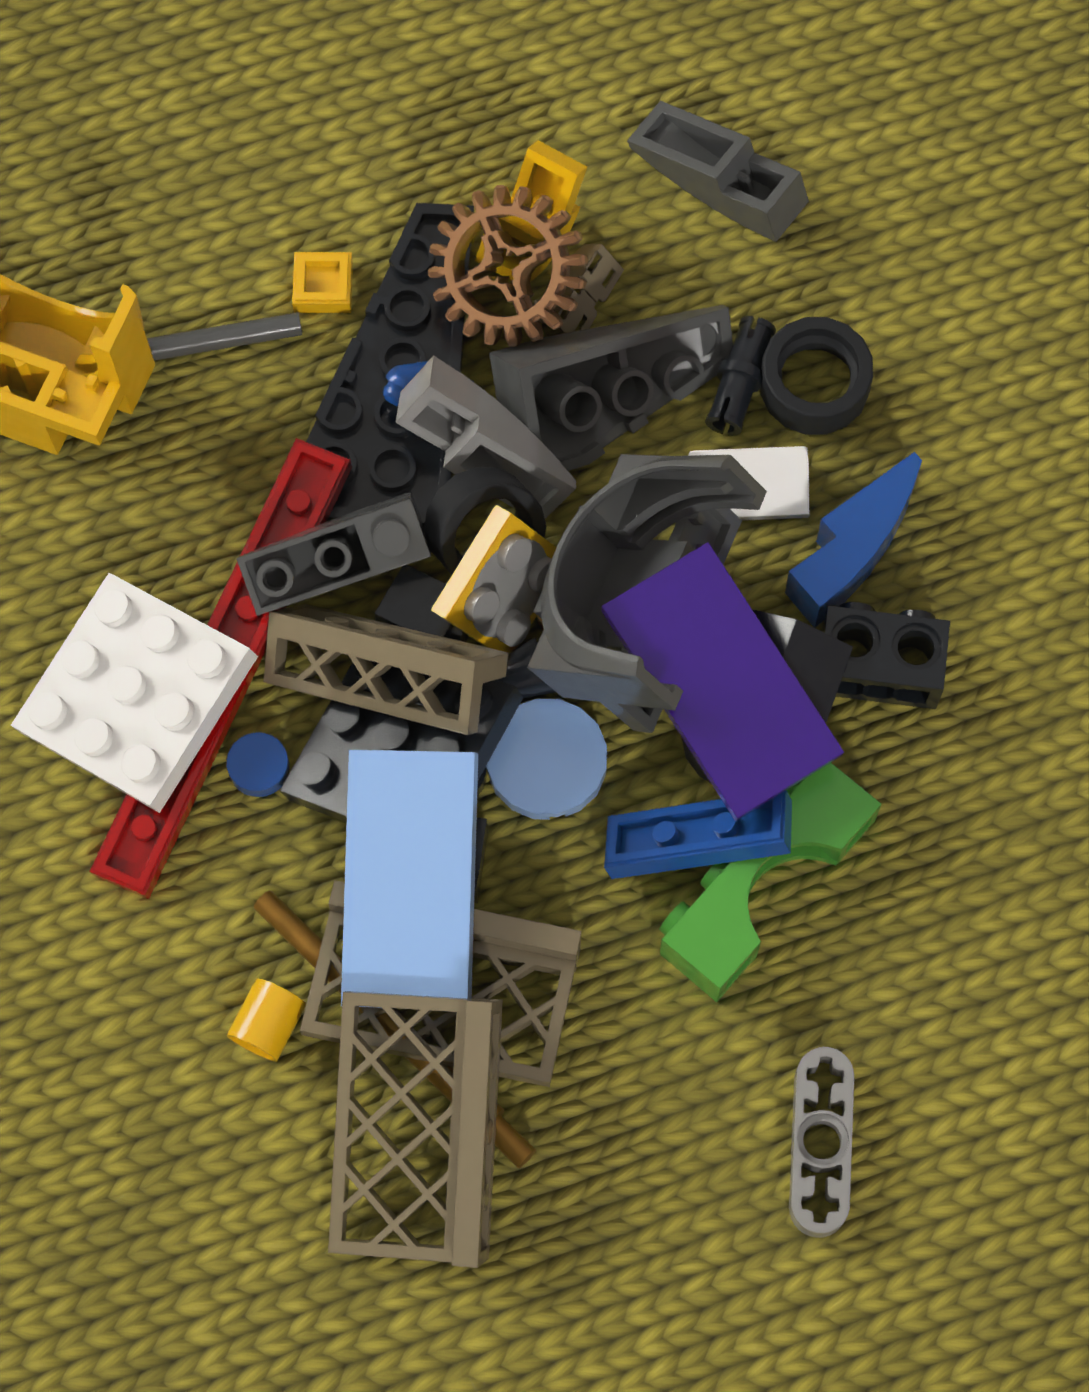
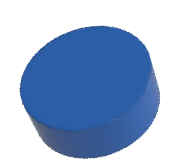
M250 733L239 738L232 745L227 755V770L234 786L242 793L252 797H264L277 792L289 775L290 763L283 744L274 736L266 733Z

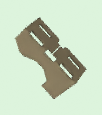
M584 244L574 253L587 255L588 257L586 265L571 266L570 276L585 279L586 286L580 290L579 294L573 288H566L564 294L573 298L578 303L575 311H568L564 319H562L563 325L559 329L563 333L574 332L583 316H585L586 320L580 330L590 328L597 316V311L594 308L595 302L598 300L600 302L606 301L624 271L602 244ZM598 253L601 257L590 273L587 269ZM612 269L614 273L604 287L602 284ZM558 305L554 308L559 316L564 310Z

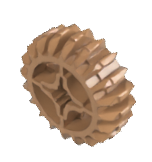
M504 185L495 186L493 205L483 191L473 192L472 202L476 212L473 213L462 203H456L452 210L461 224L457 227L452 223L441 221L438 225V230L441 234L450 238L448 246L444 244L430 245V253L436 256H445L444 267L434 266L428 269V276L430 278H445L447 286L439 288L433 293L435 300L445 301L454 298L455 303L447 310L445 317L448 321H456L467 313L469 316L464 324L463 334L468 337L476 335L483 324H485L484 343L488 345L497 344L503 329L505 340L509 347L520 345L522 327H524L531 341L542 340L543 329L539 320L542 319L552 329H559L563 322L554 308L558 305L564 310L575 311L578 303L573 298L564 294L566 288L584 289L586 286L585 279L570 276L571 266L586 265L588 263L587 255H569L568 247L578 244L582 241L583 236L580 231H571L564 235L560 233V230L569 222L571 215L567 211L561 210L548 219L547 216L552 208L553 199L547 195H542L535 202L534 206L530 208L532 192L527 187H519L513 204L511 203L508 187ZM510 216L522 218L537 228L545 240L537 244L519 247L513 242L509 232L503 231L499 218ZM480 229H483L485 235L481 239L485 249L484 258L478 266L469 270L468 274L465 275L467 249L474 236ZM503 249H507L506 256L529 257L520 261V265L512 269L514 278L512 283H509V276H486L497 271L496 268L504 263ZM552 257V274L548 288L542 298L533 305L531 297L534 293L530 283L532 273L538 266L547 262V259ZM495 285L501 289L507 302H513L518 315L508 317L496 314L481 305L472 292Z

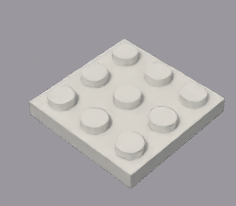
M108 573L11 726L23 735L160 813L258 656L249 647L119 577Z

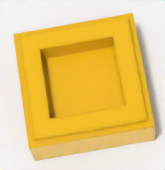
M294 252L292 295L294 313H351L352 252Z

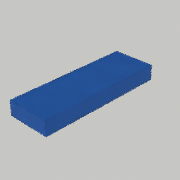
M784 791L737 821L734 820L721 799L608 816L604 868L611 879L791 854L792 800L787 791Z

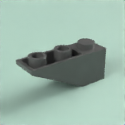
M409 492L353 511L241 555L236 559L258 616L431 557V549L413 494Z

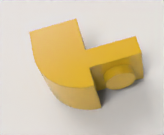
M537 140L527 149L511 197V203L513 204L515 194L521 186L531 189L532 201L530 208L534 206L535 202L542 195L551 197L553 204L547 216L548 219L561 210L567 211L571 215L569 222L560 230V233L564 235L570 232L579 213L580 206L575 204L587 166ZM516 216L499 218L503 231H508L513 242L519 247L537 244L545 240L537 228L522 218ZM482 240L475 261L481 263L484 258L485 249ZM503 249L504 263L497 267L495 272L501 276H509V280L512 281L514 280L512 269L520 265V261L529 257L506 256L507 249ZM552 257L534 270L531 281L545 270Z

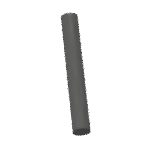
M296 312L147 338L154 361L300 336L302 335L299 313Z

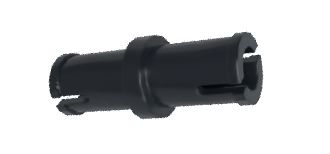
M744 316L740 319L739 329L729 358L720 363L717 372L720 384L711 410L705 420L706 425L717 433L723 434L726 423H729V436L741 434L752 395L761 389L762 358L770 339L776 333L775 326L763 318H758L755 330L751 328L754 321L753 316Z

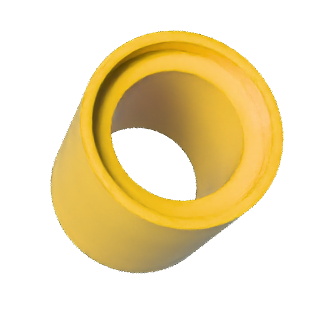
M257 978L226 1036L246 1050L265 1059L277 1062L306 1007V1003L290 991L269 981Z

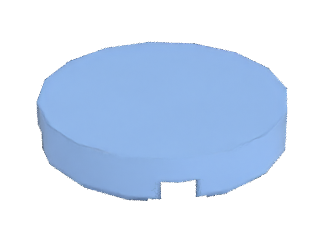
M533 699L518 706L487 763L486 770L495 794L512 811L532 819L550 820L549 817H559L562 815L566 817L581 811L597 796L607 771V744L599 725L581 707L561 699Z

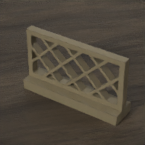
M334 880L328 903L330 912L300 1033L303 1036L340 1043L341 1026L318 1022L323 1000L339 991L342 982V963L336 956L335 951L340 931H343L345 882ZM474 909L473 958L488 960L501 979L472 996L471 999H490L507 988L525 1015L501 1030L499 1077L550 1087L574 973L576 972L580 955L582 931ZM502 964L517 966L519 968L515 969L514 971L508 974V972ZM333 965L339 977L328 983L331 966ZM535 970L560 975L556 996L532 1010L515 982ZM360 1007L363 1013L358 1016V1029L370 1023L376 1033L358 1030V1033L375 1051L390 1037L377 1019L385 1011L383 1008ZM552 1011L547 1032L539 1019ZM447 1012L434 1021L427 1015L422 1019L425 1026L416 1031L423 1040L429 1036L433 1037L438 1046L429 1045V1047L437 1056L448 1047L439 1030L455 1021L457 1012ZM529 1025H532L545 1045L540 1068L514 1063L501 1043ZM408 1037L400 1039L386 1052L429 1062ZM454 1053L443 1062L446 1066L454 1067Z
M353 991L343 992L328 1253L452 1262V1266L478 1268L489 1259L502 999H466ZM359 1006L382 1007L399 1027L375 1051L358 1033ZM397 1008L419 1011L407 1021ZM431 1011L457 1012L455 1040L437 1056L413 1027ZM406 1035L429 1061V1064L403 1086L380 1057ZM357 1049L366 1058L358 1067H356ZM454 1053V1069L452 1073L443 1062ZM370 1066L375 1068L396 1093L372 1116L354 1098L355 1080ZM434 1070L452 1088V1105L435 1121L410 1094ZM401 1100L426 1128L402 1151L396 1147L377 1125V1122ZM354 1114L362 1125L352 1133ZM451 1117L449 1139L440 1126ZM367 1131L371 1133L392 1158L369 1181H366L350 1162L351 1145ZM430 1135L449 1154L448 1171L432 1186L426 1182L406 1158ZM397 1165L422 1193L398 1217L373 1189ZM350 1179L359 1190L348 1199ZM447 1183L445 1204L436 1192ZM365 1196L389 1225L372 1240L346 1238L347 1211ZM427 1200L445 1220L444 1246L420 1244L403 1224ZM395 1231L404 1243L383 1240Z

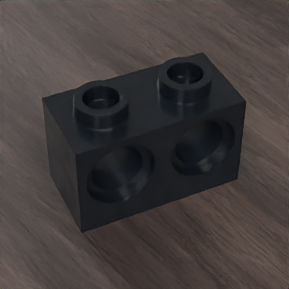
M846 602L839 605V607L828 606L822 632L840 641L856 640L862 643L868 652L861 657H849L836 697L936 709L944 690L950 621L935 619L936 617L932 613L923 610H905L899 614L876 612L872 606L860 602ZM905 647L917 648L926 655L928 662L921 665L907 663L902 659L898 651Z

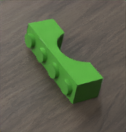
M829 763L786 790L792 800L791 854L713 865L700 882V885L706 890L691 907L684 901L678 904L659 928L665 935L661 939L660 955L715 1002L719 1001L758 955L761 941L752 925L748 909V896L756 882L773 867L791 860L811 859L837 866L876 821L882 804L832 763Z

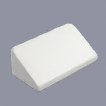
M807 447L694 450L689 452V456L732 455L767 491L759 510L731 509L741 520L809 518V461Z

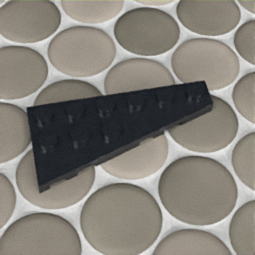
M416 203L389 260L390 267L377 293H373L365 310L366 317L356 338L351 339L315 415L316 422L306 442L350 459L353 466L327 522L353 511L412 492L423 526H425L428 506L438 489L453 477V473L443 467L445 451L397 424L398 406L386 401L382 391L388 382L385 376L394 366L429 361L433 355L462 373L465 337L463 327L466 322V314L456 321H448L445 314L455 303L454 298L436 301L433 296L437 289L447 286L446 279L430 278L428 276V269L434 266L444 267L445 256H436L430 253V245L444 244L448 246L450 241L449 237L441 234L438 230V225L441 221L452 223L457 227L461 224L453 213L452 207L454 205ZM465 205L474 213V206ZM473 239L465 257V275L468 274L471 266Z

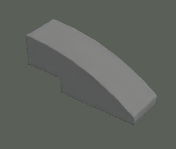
M434 355L401 390L396 423L445 451L443 467L450 472L459 474L474 467H496L510 473L539 502L545 519L576 489V480L525 424L485 390ZM499 499V500L503 501L504 503L510 505L511 507L515 508V507L510 503V501H508V500H506V499Z

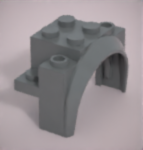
M621 454L609 483L592 496L584 506L579 507L556 547L546 573L543 590L533 611L542 619L544 630L527 668L563 698L598 701L633 731L653 733L662 710H676L683 690L677 685L659 682L644 668V661L640 656L628 654L602 613V605L709 542L724 565L742 522L731 509L759 510L767 491L732 455L659 456ZM676 523L669 540L653 539L663 530Z

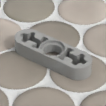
M818 1047L806 1053L800 1060L794 1077L789 1213L792 1222L798 1230L816 1238L827 1237L838 1231L845 1222L850 1209L854 1069L845 1054L831 1047ZM819 1063L830 1064L831 1074L841 1076L842 1083H834L830 1089L828 1109L840 1106L842 1107V1116L827 1110L804 1113V1104L816 1108L818 1103V1084L815 1081L807 1080L806 1074L815 1073ZM823 1124L836 1131L840 1139V1148L835 1156L829 1159H817L807 1152L803 1143V1136L805 1131L811 1126ZM801 1167L815 1173H827L834 1170H839L840 1172L839 1180L828 1176L825 1181V1199L830 1203H836L837 1211L828 1212L824 1223L813 1222V1212L808 1209H802L801 1201L810 1200L815 1191V1175L806 1178L801 1177Z

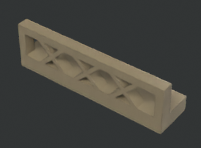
M301 604L269 612L263 682L470 735L478 732L483 683L506 677L508 652L309 604ZM288 640L299 643L312 664L301 674L285 670ZM321 649H325L328 651L324 654ZM341 654L349 655L362 676L351 687L342 684L330 665ZM371 661L377 662V663H379V664H377V665L374 667V665L372 664ZM392 666L401 669L414 690L403 700L395 699L380 677ZM318 674L319 677H320V679L313 678V677H315V676ZM423 674L429 675L431 677L426 680ZM444 679L462 684L459 715L446 712L432 690ZM367 687H369V689H370L371 692L364 691V690H365ZM420 700L423 706L415 703Z

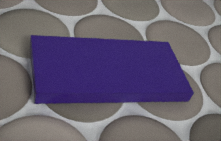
M709 542L602 605V613L628 654L640 656L644 661V668L659 682L674 684L683 690L676 710H664L735 821L843 755V749Z

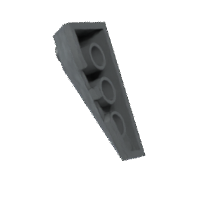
M718 305L543 337L540 341H528L518 346L490 352L497 401L525 424L556 456L567 471L589 465L605 454L603 450L605 446L627 431L635 433L649 423L646 418L673 399L679 401L684 399L717 376L720 363L729 358L733 347L729 307Z

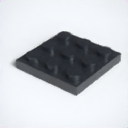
M371 661L372 664L374 665V667H375L377 664H379V663H377V662ZM353 662L342 680L344 686L351 687L362 678ZM392 666L380 676L395 699L403 700L414 691L400 668ZM423 674L426 680L431 677L429 675ZM444 679L432 690L446 712L459 715L462 684ZM499 680L483 683L478 732L470 735L331 700L281 787L280 792L293 803L347 823L349 750L478 753L479 780L520 705L523 696L514 685ZM367 687V688L364 690V691L371 692L370 689H369V687ZM420 700L415 703L423 706Z

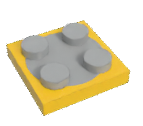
M496 505L439 595L431 611L487 648L508 653L513 651L527 637L530 626L537 616L533 611L543 590L546 573L556 547L511 512Z

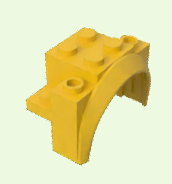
M0 274V435L58 455L68 435L100 446L117 410L132 415L156 364L144 331V323L137 295L129 286L122 284L120 290L123 298L116 312L109 313L82 308L54 299Z

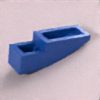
M915 452L821 519L816 540L821 548L789 571L785 594L814 628L825 620L828 606L839 607V605L845 603L869 577L889 548L906 513L922 463V459Z

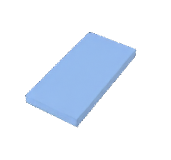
M349 750L341 1006L343 992L345 991L472 998L478 753Z

